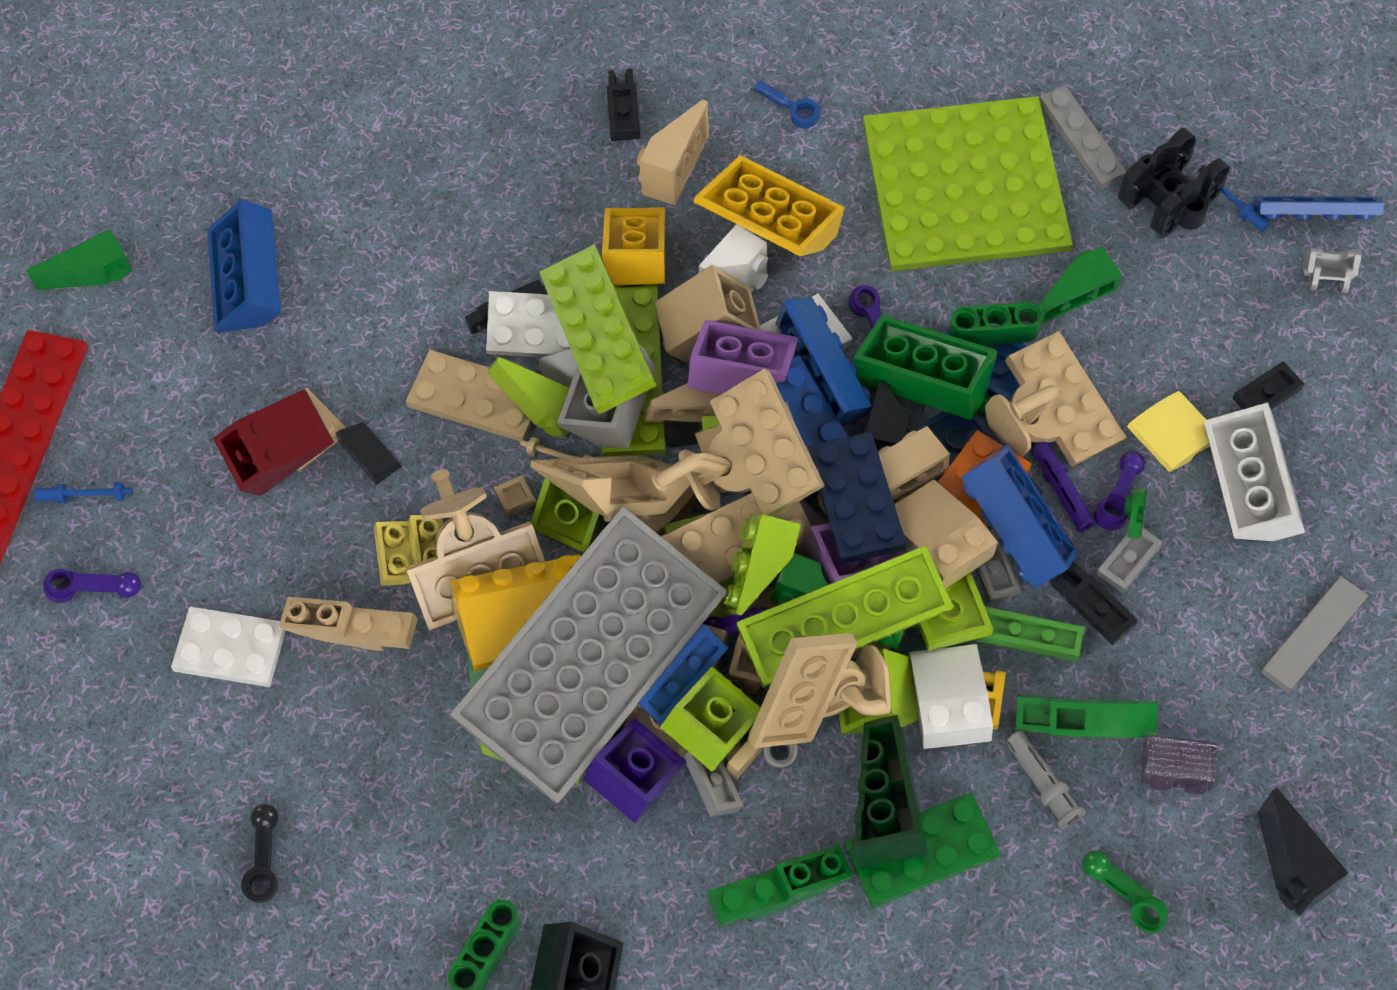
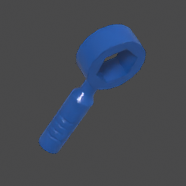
M758 81L755 85L754 91L781 107L791 109L790 119L795 126L810 128L819 121L820 108L814 100L802 98L793 103L786 95L762 81ZM806 108L813 112V116L802 118L797 114L798 110Z

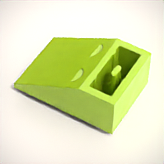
M764 514L750 515L749 520L744 519L739 538L743 540L741 552L735 553L731 566V571L735 572L733 584L727 585L726 590L728 592L723 597V604L727 605L725 612L742 615L793 558L801 524Z

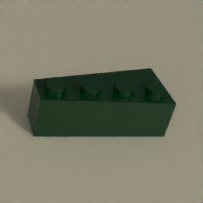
M898 715L864 722L860 758L861 775L858 778L857 789L859 793L858 806L855 810L854 820L856 825L855 837L852 841V852L860 870L929 854L905 736Z

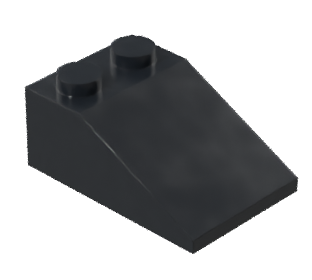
M1276 788L1271 791L1257 814L1275 885L1279 891V898L1289 910H1295L1300 916L1331 894L1349 873L1281 791Z

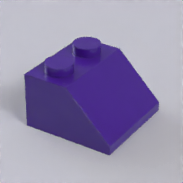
M634 718L594 757L583 780L631 821L636 823L658 800L687 761Z

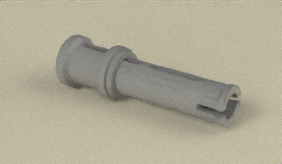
M1018 731L1011 735L1005 741L1006 746L1014 754L1029 778L1041 793L1040 801L1043 806H1048L1058 819L1057 825L1060 830L1067 829L1085 816L1086 811L1083 807H1078L1068 793L1069 787L1062 781L1059 782L1052 774L1023 731Z

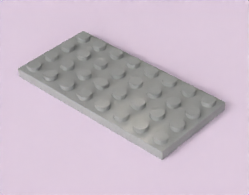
M623 506L452 711L449 717L554 803L558 804L728 591Z

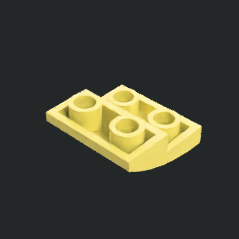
M1180 391L1159 401L1137 416L1127 426L1169 473L1189 463L1197 453L1210 447L1204 423L1206 419Z
M410 515L408 521L375 523L374 535L381 586L411 583L406 567L437 556L435 541L438 531L443 525V518L424 520L422 515Z

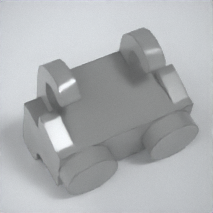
M1310 247L1303 255L1304 276H1311L1312 274V279L1308 281L1309 290L1316 291L1319 279L1343 281V283L1340 282V293H1348L1351 279L1358 276L1362 257L1361 251L1344 250L1330 252L1323 251V248Z

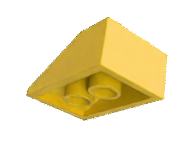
M665 207L605 208L602 260L614 287L665 284Z

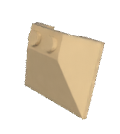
M643 455L531 460L530 465L531 468L586 508L603 515L604 520L609 522L623 506L640 520H650L652 515L665 514L691 485L685 475L668 485L666 491L658 490L652 482L653 474L660 473L672 465Z

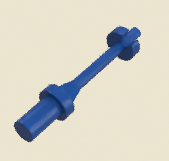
M1223 187L1221 192L1236 205L1240 212L1239 217L1243 221L1248 220L1260 232L1268 228L1270 223L1256 211L1257 207L1253 203L1247 204L1239 200L1227 188Z
M115 482L114 488L76 490L67 489L66 484H58L56 488H36L34 491L36 501L57 500L58 503H66L67 498L95 495H114L117 501H123L125 494H133V488H125L122 482Z

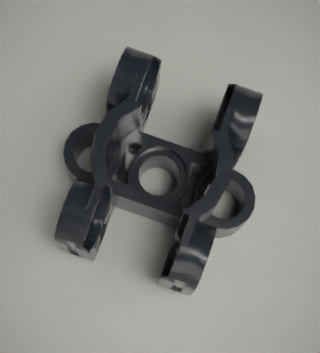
M1185 127L1179 129L1167 143L1158 146L1152 154L1142 156L1138 162L1133 164L1125 173L1118 194V199L1129 209L1136 207L1144 198H1148L1157 206L1150 228L1161 238L1171 234L1178 224L1189 230L1201 227L1209 203L1220 194L1230 170V166L1221 158H1218L1206 167L1202 165L1196 180L1191 181L1181 171L1189 163L1197 141L1195 136Z

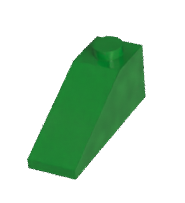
M111 229L26 271L36 289L43 290L105 285L112 281L121 280L133 270Z
M1103 246L1093 251L1086 250L1082 252L1067 268L1038 305L1043 313L1041 324L1118 290L1122 274Z

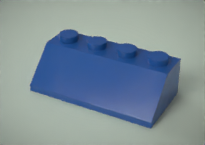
M240 199L207 229L214 332L217 333L262 327L281 313L272 210Z
M813 297L786 300L782 304L775 324L780 334L799 337L793 357L800 356L842 427L867 416L872 408V397L865 386L861 387L856 378L857 370L854 363L850 359L847 360L841 350L843 347L839 336L835 332L832 333L827 325L828 318L821 305L817 306Z
M1008 443L970 468L962 476L964 480L963 487L971 499L977 500L982 508L981 515L988 526H994L1000 536L999 542L1001 547L1008 555L1012 554L1018 563V573L1026 583L1030 582L1035 589L1068 570L1078 555V551Z

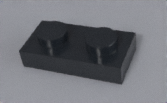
M1283 361L1236 391L1232 399L1242 410L1267 402L1272 410L1301 391L1304 383Z

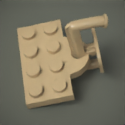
M1059 331L1009 355L1005 362L1020 384V387L1013 393L1010 401L1004 396L997 394L985 405L988 428L1003 445L1008 443L1011 450L1020 457H1023L1031 449V442L1055 441L1073 468L1127 438Z
M767 369L759 371L710 401L723 430L713 438L707 453L698 454L684 449L679 452L680 461L652 476L654 486L660 491H666L668 485L686 475L699 502L704 508L711 511L720 508L721 488L738 493L752 491L762 514L771 517L825 486L777 385Z
M446 469L437 470L431 475V480L435 482L441 500L430 503L420 510L424 520L448 517V520L439 529L436 537L435 548L437 556L406 567L429 631L456 621L450 585L451 580L461 579L468 575L476 576L490 573L498 569L525 566L532 562H545L530 521L499 533L494 523L485 516L472 512L466 513V511L487 497L483 488L478 487L454 494L449 480L450 472ZM454 531H456L459 538L455 536Z
M852 633L791 638L748 736L752 747L762 748L812 742L823 718L836 715L850 706L862 715L889 714L891 711L888 665L879 650L873 645L864 646L856 662H853L850 658L856 648L857 641Z

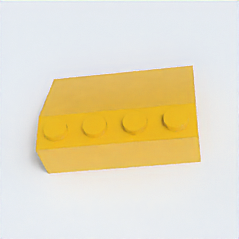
M741 155L700 191L693 201L798 256L824 250L837 236L845 207Z
M580 554L562 556L559 559L545 562H532L525 566L510 569H498L494 572L476 576L468 575L461 579L450 581L454 614L474 671L491 666L580 559Z

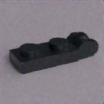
M626 69L625 82L627 84L616 85L617 79L614 70H608L609 86H607L611 141L641 139L636 84L633 81V69Z
M1074 562L1065 572L1078 584L1075 588L1063 579L1060 574L1049 580L1052 587L1063 597H1066L1065 600L1111 645H1114L1136 626L1137 618L1091 574L1088 575Z

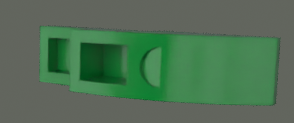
M1018 695L1016 731L1049 733V735L1073 737H1156L1158 702L1092 697L1076 699Z
M838 844L776 864L773 870L709 890L706 896L719 927H723L744 919H748L750 922L792 906L851 879L853 875Z

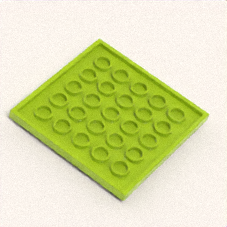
M1039 96L863 116V127L890 272L1072 251L1073 242Z

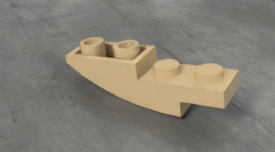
M288 597L279 627L282 630L316 640L384 651L385 647L410 649L418 618L414 613L353 608L348 602Z

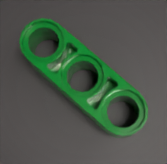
M1032 302L960 307L951 315L949 335L982 346L1027 343L1037 338L1043 313L1041 308ZM1022 321H1029L1032 324H1025ZM991 323H997L1000 326H993ZM963 325V326H967V327H969V328L964 329V328H961V327H959V326Z
M498 899L492 902L486 909L449 971L448 982L452 990H484L521 926L518 911L511 901ZM501 913H509L513 916L511 921L505 926H499L494 923L496 917ZM490 943L494 946L490 955L486 957L476 955L477 948L480 945ZM465 974L475 976V981L470 987L461 988L457 986L461 976Z

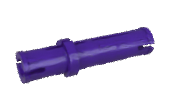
M1041 442L1031 449V453L1044 472L1042 477L1046 483H1050L1073 521L1077 532L1081 533L1090 529L1096 524V520L1093 519L1080 494L1067 475L1068 468L1064 463H1060L1049 442Z

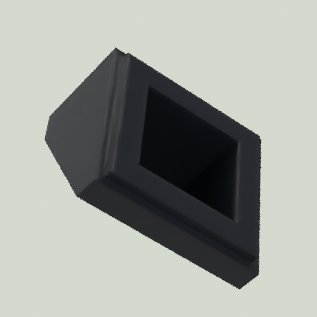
M663 420L664 436L669 448L698 444L695 433L699 432V422Z

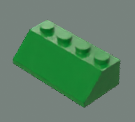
M881 315L854 356V365L857 370L856 378L861 385L877 390L879 381L885 382L895 396L972 420L986 396L997 358V350Z

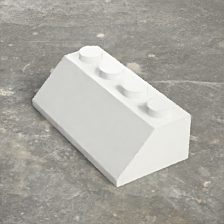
M1268 402L1205 420L1204 423L1234 538L1276 541L1305 533L1275 420Z

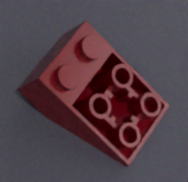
M304 389L235 421L213 438L240 491L259 496L266 493L335 443L310 396Z

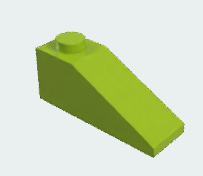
M498 356L489 367L487 374L535 426L544 429L551 436L565 437L569 431L559 427L557 422L569 387Z

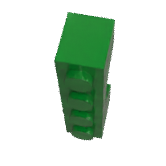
M794 553L793 558L781 570L770 600L781 605L827 586L828 583L822 574L821 563ZM905 630L878 640L876 643L897 649Z

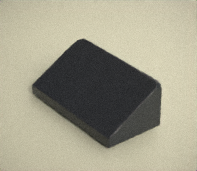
M364 422L341 429L335 433L341 446L375 485H378L402 467Z

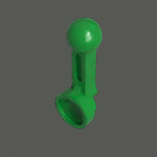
M1091 851L1084 856L1082 860L1084 873L1092 879H1099L1133 905L1131 918L1139 929L1147 933H1157L1162 930L1168 921V910L1163 901L1151 896L1153 892L1144 889L1113 866L1103 852ZM1145 907L1154 909L1159 918L1150 916L1146 912Z

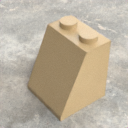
M710 265L655 302L658 313L657 321L664 338V349L670 356H675L686 363L690 362L691 353L705 320L761 330L750 287L714 265Z

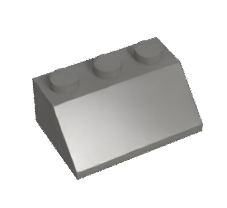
M641 347L653 375L656 367L644 347ZM577 366L557 424L559 427L598 446L628 449L648 391L598 414Z

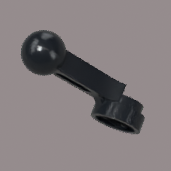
M270 804L256 806L250 815L251 824L256 829L254 867L244 874L241 881V889L245 897L255 903L269 901L278 889L277 877L271 870L272 829L278 822V812ZM260 876L268 877L270 882L269 889L262 895L254 894L252 891L253 881Z

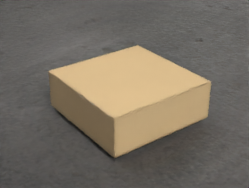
M523 475L494 487V492L507 518L537 504Z

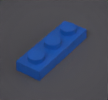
M701 624L638 702V705L657 723L662 725L673 708L718 661L728 647L708 627Z

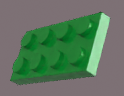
M972 792L920 812L928 855L860 870L852 852L853 839L844 842L846 852L871 908L883 905L1000 858L1001 853Z

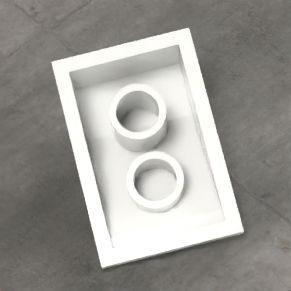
M977 644L940 648L929 652L928 650L909 652L923 749L992 741V716Z

